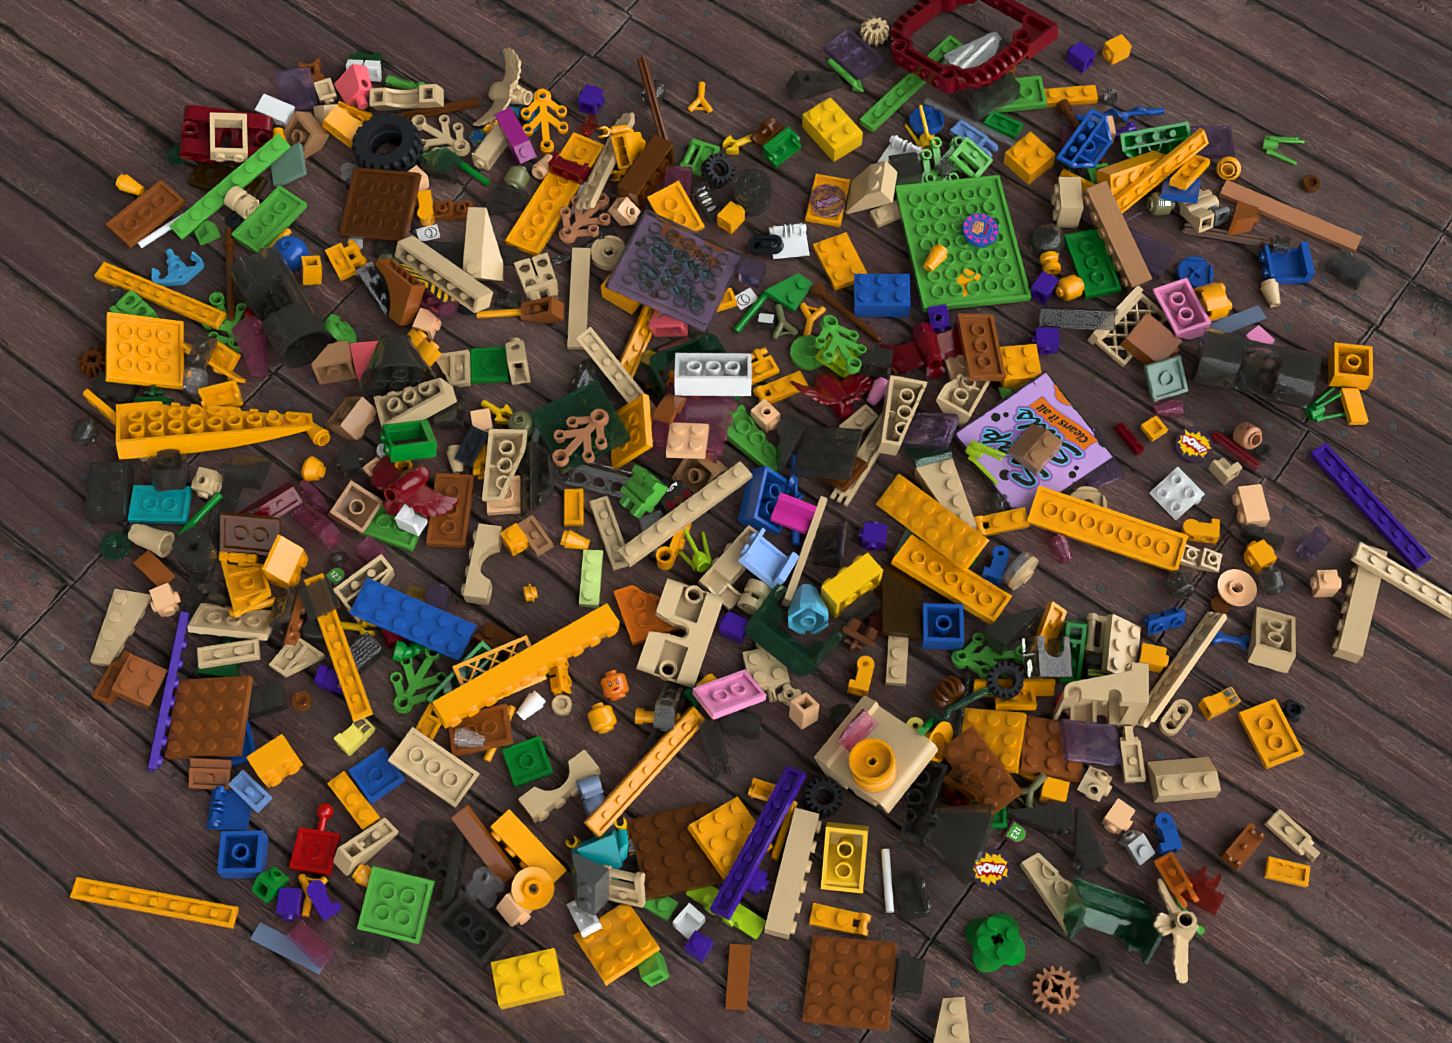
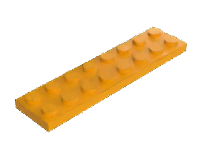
M573 132L559 156L582 166L584 163H588V167L592 171L605 145ZM549 170L507 236L506 244L533 256L540 255L562 219L560 217V209L562 207H570L571 199L578 194L581 185L551 174Z
M1039 485L1026 521L1045 530L1175 574L1178 571L1188 539V535Z

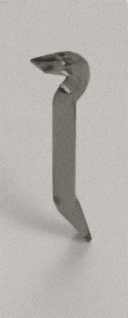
M603 227L599 229L598 236L579 248H591L596 240L603 239V234L616 237L617 234L612 229ZM572 252L568 255L550 259L551 264L572 261Z

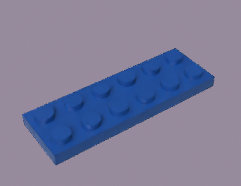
M366 578L350 611V615L458 662H460L477 627L471 622L369 578Z

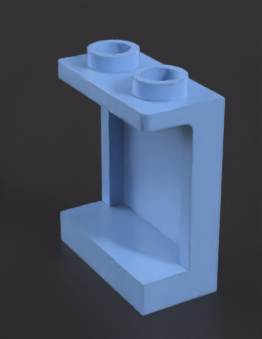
M762 528L758 532L754 531L749 536L748 541L750 542L749 544L746 543L740 550L742 555L738 562L775 591L785 582L800 556L795 552L791 553L788 557L762 537L766 531Z

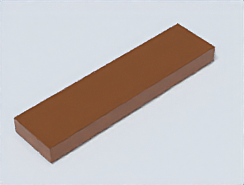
M469 805L451 817L501 885L518 873V870Z

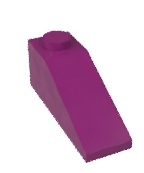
M511 107L494 114L516 164L524 163L536 157L533 147Z

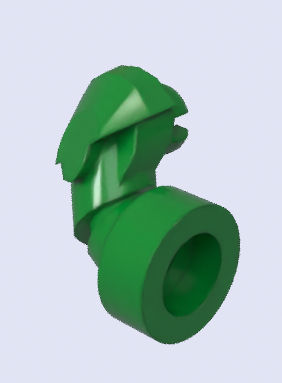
M397 640L391 660L400 662L403 659L414 658L416 655H420L425 650V647L410 641L409 647H407L405 642Z

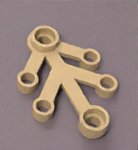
M416 115L412 118V123L416 126L417 131L424 130L436 137L428 140L421 139L423 144H426L423 147L424 151L428 150L431 146L450 145V147H435L432 149L431 153L437 155L439 159L450 152L455 153L457 156H465L470 152V144L463 138L464 128L461 123L453 125V131L457 139L454 140L450 136V119L447 115L439 117L443 133L428 125L423 115Z

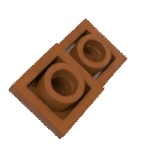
M452 200L434 203V218L441 221L467 220L468 207H473V203L471 200L453 203Z
M668 393L653 414L654 420L672 424L676 414H680L686 402V397Z
M149 550L133 562L156 587L170 583L176 578Z

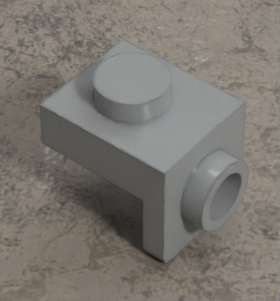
M1137 830L1127 831L1118 841L1121 846L1126 847L1137 865L1143 864L1155 854L1144 833Z

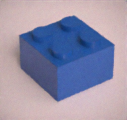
M923 603L922 649L962 650L964 644L963 604Z
M263 830L221 831L217 873L223 879L257 878L259 874L265 872L269 839L267 834Z

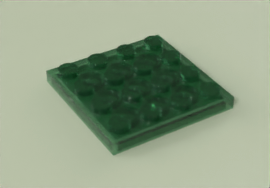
M598 380L529 413L551 455L558 449L564 450L575 439L567 438L563 443H557L554 438V432L557 430H571L566 423L569 417L590 416L595 409H602L609 416V421L604 426V436L608 444L605 449L600 450L596 447V428L591 433L592 451L595 458L629 442L631 439ZM588 424L579 425L576 429L585 428ZM583 442L569 456V462L565 466H558L562 474L586 463L582 456L584 452Z

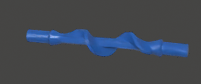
M1136 106L1127 112H1118L1115 108H1111L1103 113V115L1113 116V118L1121 117L1124 122H1128L1130 116L1163 115L1164 107L1144 109L1141 106ZM1076 114L1075 118L1078 122L1083 121L1087 114Z
M792 455L790 469L792 475L788 479V486L793 497L801 500L804 495L798 492L799 457L798 455ZM791 529L792 545L798 546L800 545V532Z

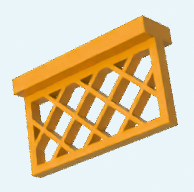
M527 635L452 666L459 685L462 686L464 684L463 681L469 682L472 680L475 670L482 673L486 672L477 668L480 659L485 658L491 661L488 669L490 670L494 662L502 663L496 660L498 651L504 650L509 652V659L512 657V654H518L514 652L517 643L524 641L526 647L529 648L531 644ZM467 666L473 669L469 679L461 677L458 670L460 667ZM538 675L532 679L530 684L524 687H517L513 693L547 679L546 675L542 677Z

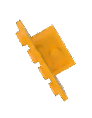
M209 336L202 350L189 343H180V346L185 349L184 352L193 357L197 356L200 363L207 366L211 365L214 372L228 376V381L246 382V379L233 371L241 354L216 338Z
M986 679L974 680V697H994V694L989 693V688L986 687ZM997 679V682L1002 688H1009L1012 686L1013 680ZM1024 679L1023 688L1014 698L1000 700L999 697H994L995 710H1036V696H1054L1055 679Z

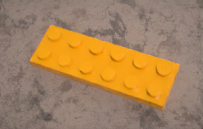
M901 474L896 476L876 503L877 506L965 572L989 542V539Z
M912 534L891 562L895 567L955 604H963V609L993 626L1012 595L971 570L967 569L965 572L932 546Z

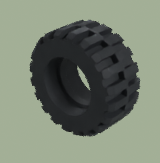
M381 113L377 117L374 115L370 117L369 121L365 120L362 123L363 126L358 127L356 130L357 135L354 134L352 150L360 168L407 172L414 166L420 165L422 162L421 157L424 156L423 142L416 126L413 125L410 119L400 114L397 116L396 113H389V115ZM387 142H401L400 146L389 154H375L376 150Z

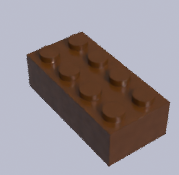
M654 134L651 140L649 139L646 142L642 153H638L635 163L629 166L625 177L619 180L617 184L618 198L627 196L642 211L648 202L647 197L654 194L674 165L673 142Z

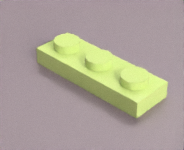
M603 550L583 551L579 607L599 608Z

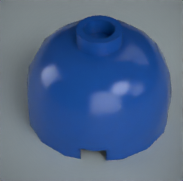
M287 235L281 237L272 248V258L279 270L286 273L296 272L295 270L301 268V256H310L306 244L295 236Z

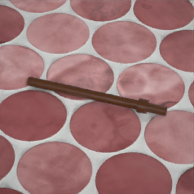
M230 227L225 228L223 247L226 252L227 320L234 321L233 249L235 248V242L231 235L232 228Z

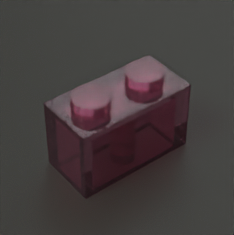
M303 920L286 935L320 969L336 954Z

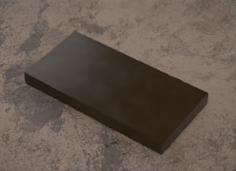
M200 162L187 182L190 186L208 193L238 167L226 162ZM258 176L243 190L257 199L268 181L266 178Z
M882 565L881 635L921 639V582L895 566Z

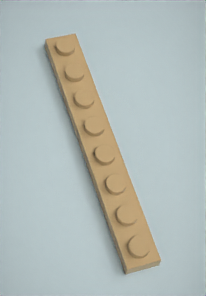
M741 461L621 547L618 550V554L629 567L633 566L752 479L751 472Z

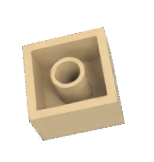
M1059 177L1057 184H1054L1051 205H1054L1052 220L1056 222V228H1078L1084 208L1081 177Z

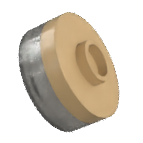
M1025 550L1010 564L1001 581L1013 591L1016 590L1022 583L1025 584L1031 578L1039 560Z

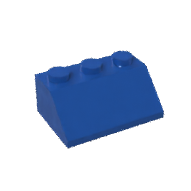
M767 466L751 469L752 479L746 484L738 522L746 527L750 525L757 531L764 528L767 533L781 534L782 525L772 522L770 518L780 493L790 494L788 480Z

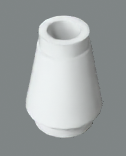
M534 690L528 694L516 713L523 720H526L543 708V704L546 701Z

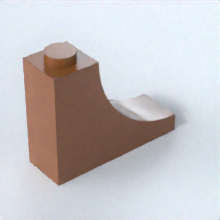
M392 258L377 259L375 266L385 277L390 292L389 317L399 326L414 324L426 285Z

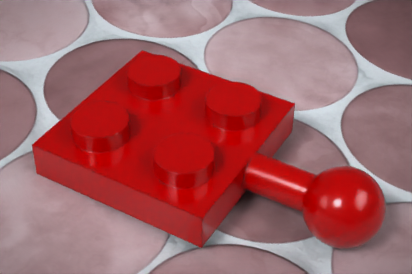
M323 803L318 806L317 815L319 821L316 830L299 827L289 865L290 870L332 875L333 860L339 847L341 835L340 833L325 831L327 819L332 817L334 811L330 804Z

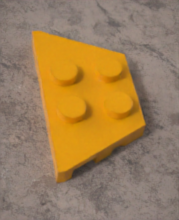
M221 561L235 618L272 596L267 577L262 571L263 564L238 562V565H231L227 561Z

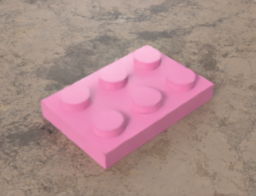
M746 669L693 688L694 697L713 720L766 700V693Z

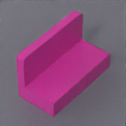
M780 493L770 520L806 534L817 506Z

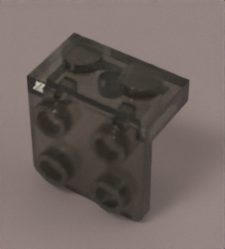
M591 357L583 361L581 360L576 366L575 370L577 372L575 376L569 381L568 385L570 387L567 393L575 396L582 392L603 406L608 405L616 389Z

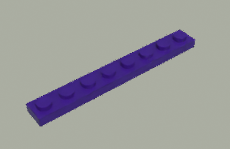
M1326 442L1310 453L1309 456L1414 571L1431 560L1432 557Z
M186 612L180 613L146 770L148 772L155 773L157 767L161 768L163 760L160 750L161 747L165 748L167 735H164L165 727L169 728L171 716L168 715L169 708L174 706L175 696H172L173 688L177 689L179 677H176L177 669L181 670L183 658L180 657L181 650L185 651L187 639L184 638L185 631H188V624L191 621L188 619L189 613Z
M786 766L710 907L712 913L729 920L731 919L805 780V772Z

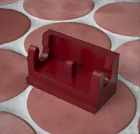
M555 152L549 161L550 173L583 185L591 171L590 167H588L589 164L579 165L562 158V156H559V152Z

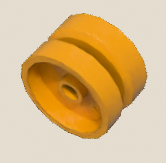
M868 738L858 742L852 748L849 755V767L852 778L857 786L868 792H880L887 789L894 782L897 775L895 754L890 745L877 738Z

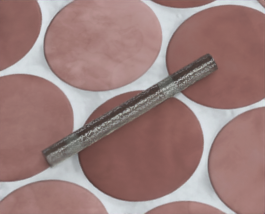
M965 671L963 680L965 689L959 701L952 741L962 731L965 708H967L973 676L972 671Z

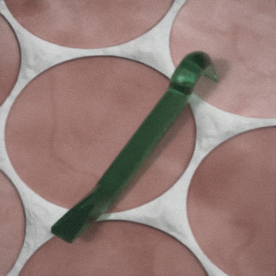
M982 688L947 706L944 709L945 715L942 718L930 708L928 711L935 722H947L951 717V713L984 696L993 695V693H989V688Z

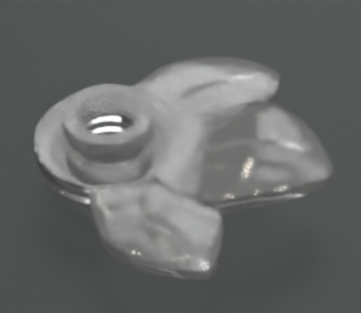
M479 867L473 873V880L466 887V901L471 903L479 899L485 907L491 908L496 902V892L504 891L502 878L494 875L488 867ZM486 874V879L482 881V876Z

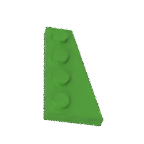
M742 404L716 425V430L759 467L767 466L777 472L784 466V459L772 443L767 441L766 435L762 430L758 429L754 419L746 413V409Z

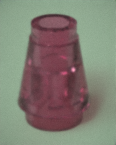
M1174 399L1155 405L1156 416L1179 417V415H1184L1183 401Z
M1061 533L1049 539L1051 548L1063 564L1073 560L1068 537Z

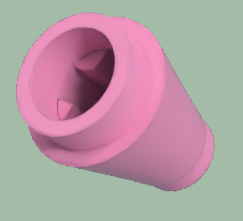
M882 377L874 380L866 401L876 406L885 396L888 381Z

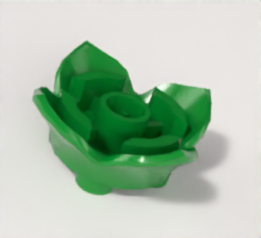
M997 913L989 918L975 919L965 927L966 939L974 949L972 955L973 962L979 972H994L1005 964L1016 966L1025 959V945L1019 935L1018 924L1012 916L1005 913ZM991 937H999L1002 944L994 945L992 943L994 940Z

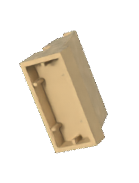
M1132 662L1125 672L1067 684L1052 714V720H1057L1060 713L1063 712L1067 714L1069 723L1095 726L1097 716L1102 715L1107 720V727L1124 728V726H1132L1134 729L1149 704V664Z
M864 695L814 758L828 779H832L833 782L836 781L838 785L846 790L850 787L857 796L874 806L879 804L889 814L937 753L938 748L927 737L919 735L916 730L881 708L876 701ZM877 738L883 740L891 746L895 754L897 765L896 778L887 789L880 792L862 790L855 784L849 767L850 752L858 742L864 739Z

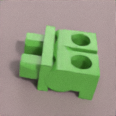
M132 289L115 306L113 305L109 308L112 313L159 318L155 311Z
M635 464L631 470L634 472L633 476L620 489L624 495L619 503L627 509L632 507L630 513L641 519L646 511L652 513L653 507L659 502L668 487L647 469Z

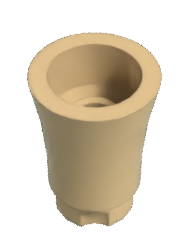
M137 523L133 524L128 532L129 540L161 558L166 557L170 553L175 541L172 532Z

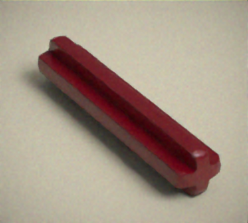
M1215 430L1211 434V440L1253 471L1257 470L1261 465V461L1220 431Z

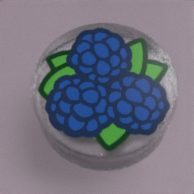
M482 129L472 131L470 134L471 144L478 147L487 136V133Z

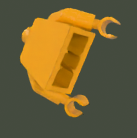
M627 125L611 126V128L606 126L599 127L597 130L602 129L604 131V135L598 136L599 138L612 134L610 137L620 171L612 170L611 174H615V176L610 181H619L622 175L623 177L626 175L629 166L635 163L638 153H642L646 142L640 132H634Z

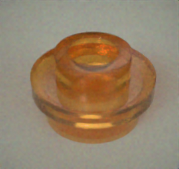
M297 692L292 698V706L297 711H306L312 705V697L307 692ZM305 699L306 702L303 705H300V700Z

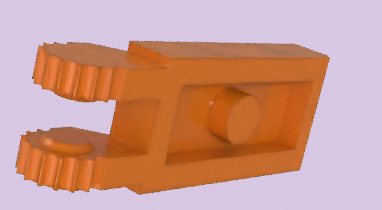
M1172 851L1154 860L1174 897H1177L1183 909L1188 906L1180 893L1188 890L1192 900L1195 902L1199 901L1192 888L1193 885Z

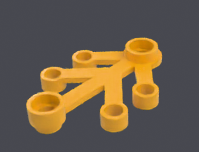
M539 89L534 93V101L531 105L521 110V117L524 120H529L532 113L540 106V113L529 124H525L523 130L527 136H531L533 130L541 123L543 140L540 143V151L546 155L552 154L554 151V143L550 140L548 122L557 128L560 134L568 132V124L560 122L547 112V106L554 110L559 118H564L567 115V109L565 106H559L552 101L548 90ZM528 112L529 115L525 116L523 115V113ZM565 126L566 129L561 130L560 127ZM529 128L531 129V131L526 132L525 129Z

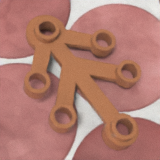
M601 193L595 207L589 208L583 215L582 210H577L575 203L580 196H573L571 202L574 207L576 222L572 226L569 220L571 217L570 208L562 207L560 209L563 228L559 231V237L564 243L571 244L577 237H596L599 235V227L597 225L606 226L610 224V215L607 213H602L597 218H591L599 209L605 210L609 207V197L605 193ZM582 226H589L588 229L579 230Z
M595 409L590 416L569 417L566 423L571 430H557L554 432V438L557 443H563L567 438L575 439L564 450L558 449L553 453L554 463L560 467L565 466L569 462V456L582 442L584 444L583 460L586 463H592L595 456L592 451L591 433L596 428V447L600 450L605 449L608 444L604 436V426L609 421L608 413L602 409ZM588 424L585 428L576 429L579 425Z

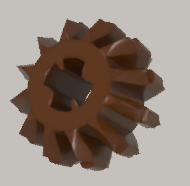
M90 347L88 352L83 350L84 355L79 356L80 361L77 362L81 373L85 376L87 375L90 379L94 376L99 379L101 374L105 376L106 351H102L99 347L95 350Z
M949 675L934 686L930 692V697L939 708L944 709L961 698L965 687L959 678L957 679L955 675Z

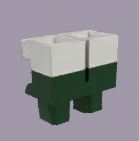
M356 52V54H350L346 70L352 64L366 66L370 81L381 82V72L384 70L381 53L374 52L372 55L363 52Z

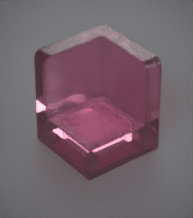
M368 536L355 548L359 558L366 564L380 554L384 558L387 557L384 548L371 536Z

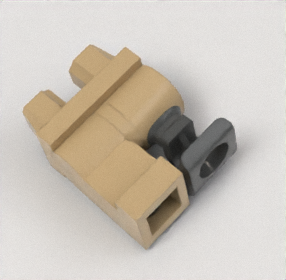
M1209 189L1205 191L1199 190L1197 204L1177 202L1180 207V215L1198 233L1229 221V207L1220 209L1217 197L1212 195V191ZM1225 213V216L1221 218L1220 215Z

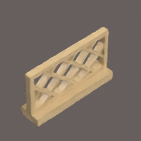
M1139 285L1087 340L1092 345L1096 343L1122 367L1125 366L1133 355L1127 351V358L1123 360L1118 355V350L1125 349L1122 346H1117L1116 338L1127 337L1128 326H1136L1139 322V314H1158L1162 318L1161 324L1167 320L1164 312L1141 293L1143 289ZM1139 300L1143 301L1146 304L1147 310H1138L1137 302ZM1126 314H1135L1136 322H1127ZM1115 326H1124V334H1116ZM1104 338H1112L1113 346H1107L1102 340Z

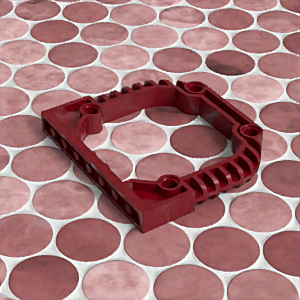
M922 0L921 3L915 4L914 8H910L906 14H902L900 19L895 21L890 35L892 60L897 66H901L909 73L916 75L922 81H926L944 93H953L956 90L965 91L966 87L979 89L981 85L989 86L992 84V81H998L1002 75L1004 76L1008 73V70L1014 69L1016 64H1020L1024 58L1030 60L1058 38V24L1015 0H980L993 9L1022 23V28L1014 31L1012 35L1013 41L988 61L976 67L962 69L954 64L941 65L915 50L910 37L915 31L941 12H952L958 5L971 4L978 0Z

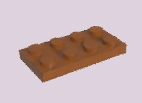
M160 180L108 221L106 226L131 249L137 242L146 237L186 203L175 191Z
M958 313L956 323L968 381H1004L1006 374L993 314Z
M436 473L434 491L445 496L456 497L458 503L453 507L452 511L447 512L444 516H430L427 546L466 548L475 483L474 475Z
M975 726L969 727L940 750L952 768L955 767L964 772L968 768L972 769V777L986 786L985 790L975 800L988 818H991L1023 793Z

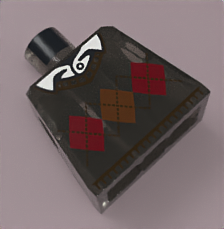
M663 478L660 481L668 489L658 503L664 514L667 515L695 493L681 480L671 484L667 478Z

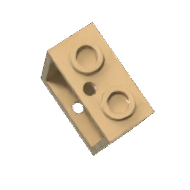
M210 112L211 160L218 162L225 160L243 162L248 159L247 114ZM215 128H241L243 149L215 148Z

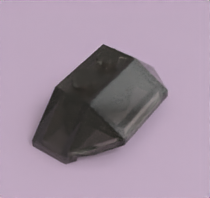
M533 440L526 444V450L520 461V517L523 518L534 513L549 501L554 491L553 453Z

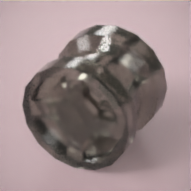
M945 156L933 170L939 172L944 179L956 165L950 163Z
M1275 235L1271 253L1279 252L1286 256L1289 251L1291 238H1281L1279 235Z
M113 287L107 292V299L111 306H115L126 293L121 287Z

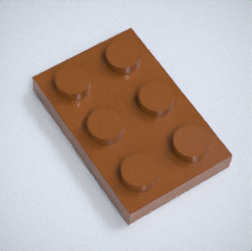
M503 704L481 709L476 715L463 718L457 726H449L452 755L459 757L513 744L508 705Z

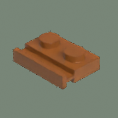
M190 758L188 788L216 789V786H224L225 790L232 789L228 784L232 781L233 759Z

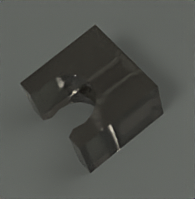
M1044 636L1022 638L1024 679L1072 677L1070 636L1048 639V653L1044 646Z

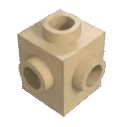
M199 467L196 476L192 480L191 488L197 492V496L208 499V497H213L217 492H220L224 477L215 470Z
M1090 765L1077 790L1084 793L1089 799L1100 802L1102 796L1107 797L1112 789V786L1109 785L1112 777L1104 770L1096 769Z

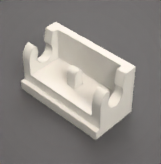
M263 94L255 108L257 114L272 117L273 123L283 128L287 126L295 110L293 105Z

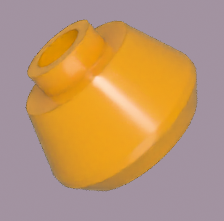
M1224 157L1217 163L1216 172L1224 180H1234L1241 172V165L1234 157Z
M311 456L303 463L302 478L306 482L318 481L324 477L326 467H324L323 462Z

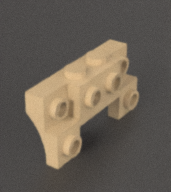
M750 525L746 527L733 543H729L725 547L721 557H716L713 560L712 567L699 580V586L704 590L724 597L722 606L729 612L741 597V593L734 589L732 585L747 569L738 560L742 555L740 550L746 543L749 544V536L756 531Z

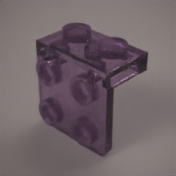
M306 66L276 72V80L282 101L295 107L294 111L314 109L313 106H318V96L310 67Z

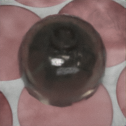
M1051 223L1038 225L1033 229L1028 240V248L1033 252L1032 255L1040 259L1043 253L1048 251L1057 252L1059 257L1065 246L1063 231Z

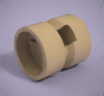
M234 186L226 194L224 204L246 219L259 206V200L247 194L239 186Z
M749 579L744 588L745 593L741 594L737 606L748 614L759 616L765 606L764 601L768 600L771 588L762 581Z

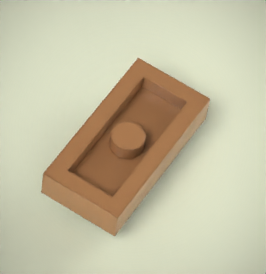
M533 515L518 523V526L527 537L529 546L537 557L554 547V544Z

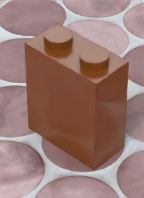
M1146 313L1120 346L1146 365L1169 358L1170 355L1175 356L1180 350L1178 345L1182 340L1150 314Z

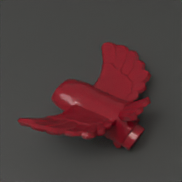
M920 322L913 327V341L903 345L882 343L879 346L881 357L885 360L886 365L894 367L900 373L926 366V377L931 379H938L945 372L942 360L963 355L957 325L947 332L935 334L934 329L929 323Z
M861 362L862 365L859 372L849 374L840 381L831 373L825 372L814 378L817 387L805 386L795 381H791V384L805 396L817 401V403L830 405L835 411V416L844 421L854 414L852 410L854 408L853 402L861 401L859 396L872 389L871 383L873 380L871 378L872 372L869 371L867 365Z
M384 455L372 469L371 484L376 486L377 489H383L386 500L382 505L388 515L398 514L404 503L409 508H413L415 513H420L424 518L429 516L436 517L437 515L444 516L447 512L452 511L453 507L458 503L456 497L442 495L425 485L430 477V470L422 464H417L408 470L402 471L390 462L388 455Z

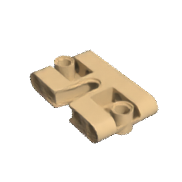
M668 578L655 616L671 626L684 630L686 635L684 637H677L668 633L649 632L636 669L658 676L664 681H672L692 688L696 683L724 597L703 591L698 586H689ZM688 593H696L698 595V599H689ZM669 666L672 668L673 673L666 675L663 673L662 668Z

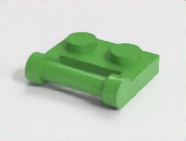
M968 137L961 142L947 159L950 163L953 162L969 178L980 177L993 161L991 157ZM960 155V156H961L965 161H967L977 172H976V173L973 172V171H972L964 162H962L957 156Z
M690 139L689 148L677 169L682 173L688 172L701 177L703 173L700 172L702 163L712 154L719 153L720 147L697 139ZM699 149L693 164L690 165L689 162L695 150Z

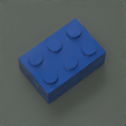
M854 274L853 314L857 317H909L910 274Z

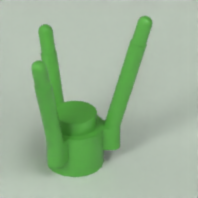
M1265 135L1262 149L1267 150L1266 154L1273 155L1294 165L1297 164L1296 161L1273 150H1277L1279 142L1303 144L1305 143L1304 140H1298V137Z

